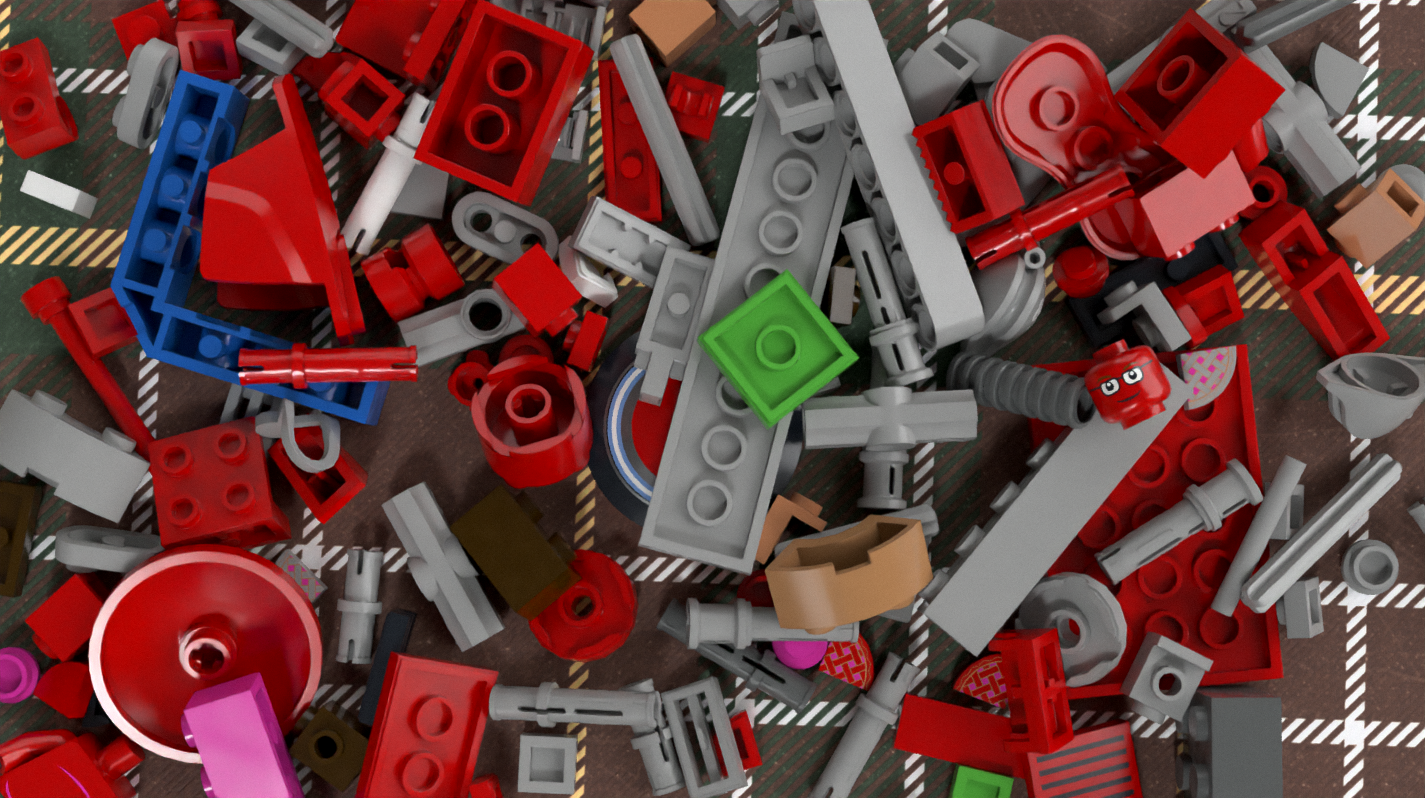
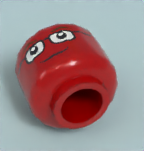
M1122 339L1092 354L1097 365L1086 372L1084 382L1104 422L1108 424L1120 423L1123 430H1126L1167 410L1163 401L1171 394V384L1151 347L1138 345L1129 349L1125 340Z

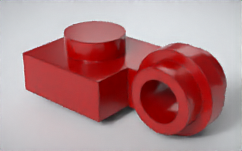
M158 0L111 20L126 58L129 60L132 51L137 45H145L152 38L160 39L178 47L175 35L178 21L219 20L223 15L219 3L214 0H181L178 3L180 12L174 18L169 4L164 0Z

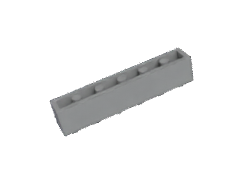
M1162 363L1160 365L1172 388L1170 396L1163 401L1167 410L1126 430H1123L1120 423L1108 424L1104 422L1096 410L1094 417L1086 427L1074 429L1067 425L1054 442L1048 437L1045 438L1028 457L1026 464L1032 469L1017 486L1013 481H1010L992 501L990 507L996 513L983 529L977 525L970 528L954 549L960 557L946 573L940 568L936 570L930 583L918 593L924 600L917 610L974 656L977 657L1194 392L1190 386Z

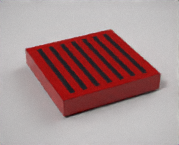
M1119 718L1073 730L1074 740L1050 755L1020 753L1028 798H1143L1129 721Z

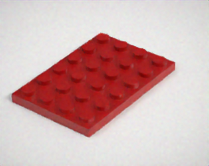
M1247 344L1232 345L1236 346V365L1232 378L1223 392L1204 406L1191 410H1184V405L1181 406L1044 574V578L1062 572L1086 574L1105 585L1120 603L1127 624L1126 648L1118 665L1094 683L1078 687L1066 686L1068 700L1123 694L1119 690L1148 631L1162 635L1213 661L1209 672L1205 671L1198 687L1284 678L1276 603L1264 613H1255L1249 606L1243 604L1240 599L1231 617L1210 607L1262 502L1255 506L1251 503L1244 505L1222 519V526L1215 531L1210 530L1207 532L1202 529L1196 534L1191 535L1178 543L1177 546L1135 570L1116 585H1113L1109 581V577L1105 576L1094 557V554L1113 545L1130 532L1183 500L1182 494L1192 484L1200 487L1227 470L1226 463L1234 458L1250 473L1264 499ZM1230 346L1155 353L1160 363L1179 377L1175 355ZM1094 359L1030 366L1033 368H1044L1047 371L1061 372L1063 375L1070 374L1078 378H1084L1086 372L1097 364ZM1027 417L1031 453L1047 437L1054 442L1066 426L1055 424L1053 421L1047 422L1038 418ZM1269 541L1252 576L1271 558ZM1069 619L1070 630L1079 636L1080 628L1077 622ZM1172 673L1164 674L1160 678V690H1169L1175 680Z

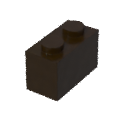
M500 484L449 528L514 612L532 621L582 579L571 564L578 556L558 532H555L551 537L548 536L538 523L545 516L544 513L524 490L516 496Z

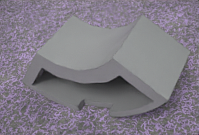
M12 389L0 409V464L21 477H25L27 472L55 487L54 495L96 515L119 523L150 466L148 461L133 450L137 442L108 427L101 434L64 412L68 406L66 403L48 393L36 390L33 397H30Z

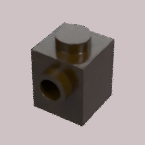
M334 700L322 705L319 710L311 705L291 731L298 739L288 753L343 793L361 774L372 728L365 723L359 722V718Z

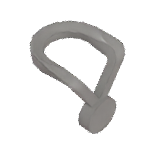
M285 398L282 400L279 411L263 412L255 418L256 433L267 438L282 437V444L289 458L296 466L306 472L319 473L334 466L339 458L340 424L335 418L325 414L295 416L294 402ZM322 425L324 452L319 461L311 460L301 452L295 441L294 428Z

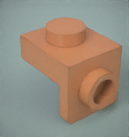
M795 491L789 500L778 494L766 514L755 560L766 564L792 517L822 532L827 524L826 521L818 517L823 507Z

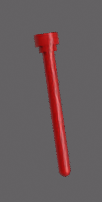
M54 276L36 284L21 296V302L33 319L40 318L44 325L51 324L124 435L137 442L134 447L136 453L150 463L148 445L156 440L102 359L97 358L93 360L68 313V305L71 304L69 300L72 294L60 276ZM150 465L149 468H148V471H149L150 474L152 475V473H151V465Z

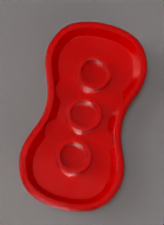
M1049 35L1035 41L1009 64L996 85L992 97V115L1000 138L1014 154L1048 172L1065 190L1114 167L1119 162L1132 185L1175 158L1160 147L1143 128L1136 125L1125 114L1113 97L1114 94L1100 60L1087 45L1076 38L1066 35ZM1115 204L1079 221L1089 241L1100 252L1119 260H1135L1142 257L1139 256Z

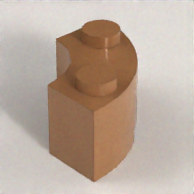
M869 515L858 525L835 535L816 539H794L765 569L780 628L805 629L807 633L812 635L825 634L832 631L836 626L865 620L888 610L905 608L914 601V595L926 587L933 579L921 520Z

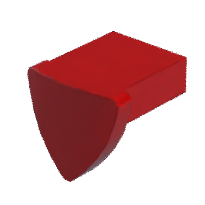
M1221 264L1176 287L1169 286L1161 290V293L1192 337V339L1181 345L1186 350L1197 347L1204 343L1209 335L1245 317L1231 271Z

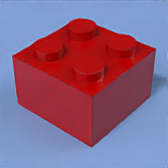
M1190 7L1113 97L1160 147L1205 179L1219 163L1228 157L1233 147L1253 125L1269 112L1273 103L1286 89L1236 44Z

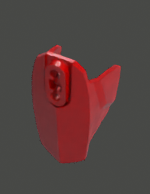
M293 74L279 75L274 78L272 87L281 111V118L285 129L209 171L204 202L200 272L204 279L218 282L217 301L224 309L299 311L330 307L340 347L354 344L353 335L365 333L366 329L344 234L340 235L341 228L331 190Z

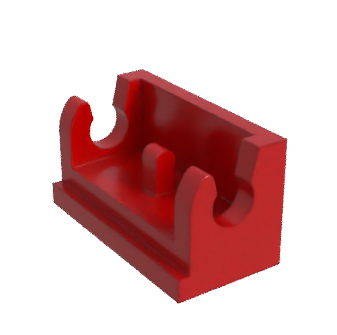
M1057 628L998 631L995 634V638L989 641L988 649L989 651L1001 652L1013 730L1010 732V739H1003L1004 752L1050 755L1074 740Z

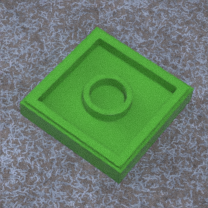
M788 269L697 338V343L767 430L826 386L859 358Z

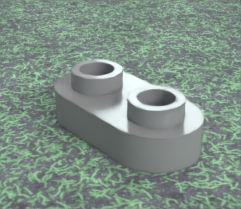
M152 38L145 45H137L132 51L127 64V74L131 76L127 93L118 102L112 118L113 126L117 127V137L120 141L139 149H145L156 136L178 68L180 56L178 47L160 39Z
M473 192L464 196L453 210L452 225L456 235L469 247L509 266L524 254L522 244L530 236L541 239L542 248L553 261L557 258L559 239L551 224L545 219L486 192ZM480 213H487L492 217L490 228L484 232H478L473 228V220Z
M88 525L65 527L56 532L55 558L66 564L68 570L78 573H91L100 569L121 572V575L124 577L138 564L166 551L161 546L160 536Z

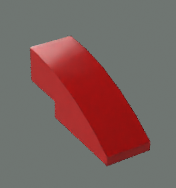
M1279 200L1238 233V236L1271 285L1297 319L1334 361L1349 354L1373 353L1390 339L1343 256L1329 251L1304 208Z

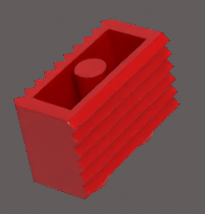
M984 99L913 128L911 135L918 138L916 146L922 149L920 157L926 159L924 167L931 170L928 178L935 181L933 189L939 191L937 199L944 202L941 210L948 213L946 221L952 223L951 232L955 234L964 232L998 219L1025 205Z

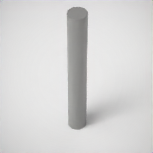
M1288 455L1284 456L1210 605L1212 609L1226 616H1232L1240 600L1241 587L1251 578L1307 464Z

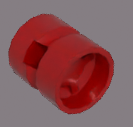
M429 223L404 236L399 250L396 251L387 246L361 261L362 269L370 285L396 324L424 310L426 298L431 296L440 301L466 286L449 252Z

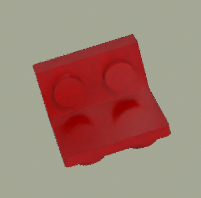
M355 0L335 40L347 50L432 94L463 38L478 0Z
M250 416L149 443L148 451L161 546L170 550L194 544H218L248 550L292 538L289 518L272 500L263 438L255 431L256 417Z

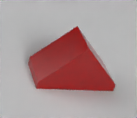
M322 425L294 428L295 441L301 452L311 460L319 461L324 452ZM282 437L267 450L313 515L322 524H325L367 484L368 473L341 445L339 458L334 466L319 473L306 472L296 466L287 455L282 444Z

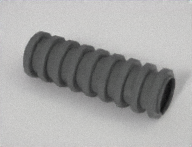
M968 351L956 354L947 370V391L973 389L976 404L979 403L981 406L994 407L1002 411L1008 410L1013 414H1023L1026 417L1038 418L1042 421H1053L1055 424L1068 425L1074 429L1086 427L1097 410L1086 389L1084 378H1078L1075 375H1063L1061 372L1047 371L1044 368L1038 367L1033 368L1026 364L1018 365L1013 361H1003L994 357L989 358L981 354L975 355L973 352Z

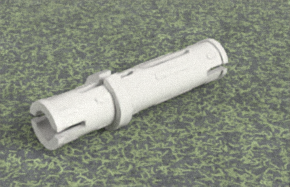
M416 91L394 134L385 137L382 144L386 149L340 235L344 234L346 247L351 249L354 243L355 251L368 256L374 240L415 164L422 165L423 163L413 157L436 102L428 100L426 96Z

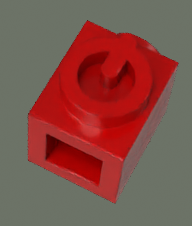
M361 58L356 65L349 60L343 62L321 87L317 97L325 103V115L368 150L377 139L383 143L387 135L394 134L403 117L400 113L404 109L406 95Z

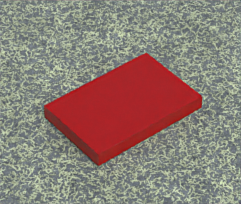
M391 651L355 798H468L469 785L472 782L489 713L490 693L496 684L499 672L490 667Z

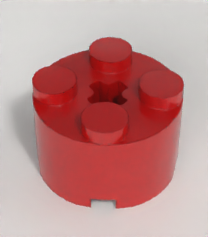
M522 355L498 364L486 375L487 381L480 389L478 395L475 392L471 403L472 419L487 462L504 479L506 484L517 489L528 486H546L559 482L574 472L582 470L590 459L594 433L582 382L574 370L565 364V368L557 364L550 363L548 357Z

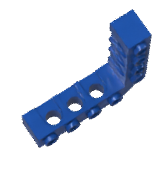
M180 70L110 286L120 306L125 308L138 333L136 337L147 357L242 386L240 384L239 372L243 371L244 367L263 366L238 367L239 351L241 348H247L248 350L292 349L294 343L187 310L183 307L201 253L204 202L208 174L210 169L231 159L250 99L235 86ZM391 381L308 383L307 389H294L293 383L249 384L243 387L282 399L285 398L295 403L363 424L377 426Z

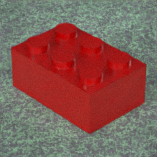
M478 0L413 158L514 202L531 207L595 52L583 41L485 0Z

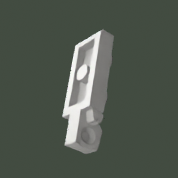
M667 245L635 349L637 356L634 367L646 370L640 390V401L660 406L668 379L672 378L683 381L715 259Z

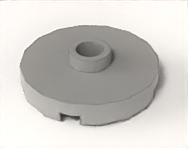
M1062 572L1039 580L1020 603L1019 618L1015 619V629L1057 628L1066 686L1078 687L1094 683L1103 678L1118 665L1126 648L1127 624L1120 603L1105 585L1086 574ZM1069 619L1077 622L1080 628L1079 636L1070 630Z

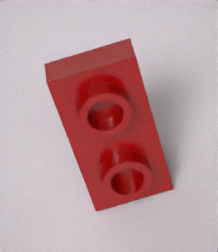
M38 37L0 51V116L7 145L23 160L74 142L79 138L73 115L59 94L48 49Z

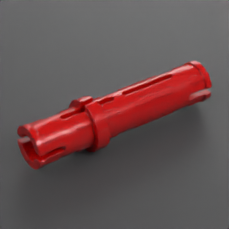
M1119 162L1114 167L1024 211L1020 207L1009 213V218L975 235L966 237L965 241L973 259L977 260L976 265L980 270H983L986 266L1023 248H1026L1027 251L1039 247L1038 241L1136 195Z
M294 343L292 349L248 350L247 348H241L239 351L238 367H263H244L243 371L239 372V379L242 386H248L249 384L293 383L294 389H307L308 383L418 382V364H394L416 363L418 351L417 345H410V347L308 349L306 343Z

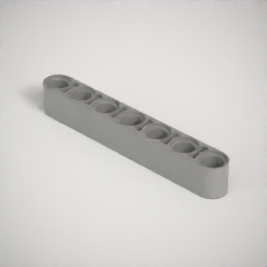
M792 0L794 13L802 35H809L814 44L815 67L834 103L835 124L870 217H875L876 227L907 317H912L913 322H917L919 331L915 334L917 341L925 350L933 352L979 334L983 331L985 325L983 308L956 235L950 231L952 224L946 221L948 213L941 210L943 202L937 199L939 191L933 189L935 181L928 178L931 170L924 167L926 159L920 157L922 149L916 146L918 138L911 135L915 125L869 1Z

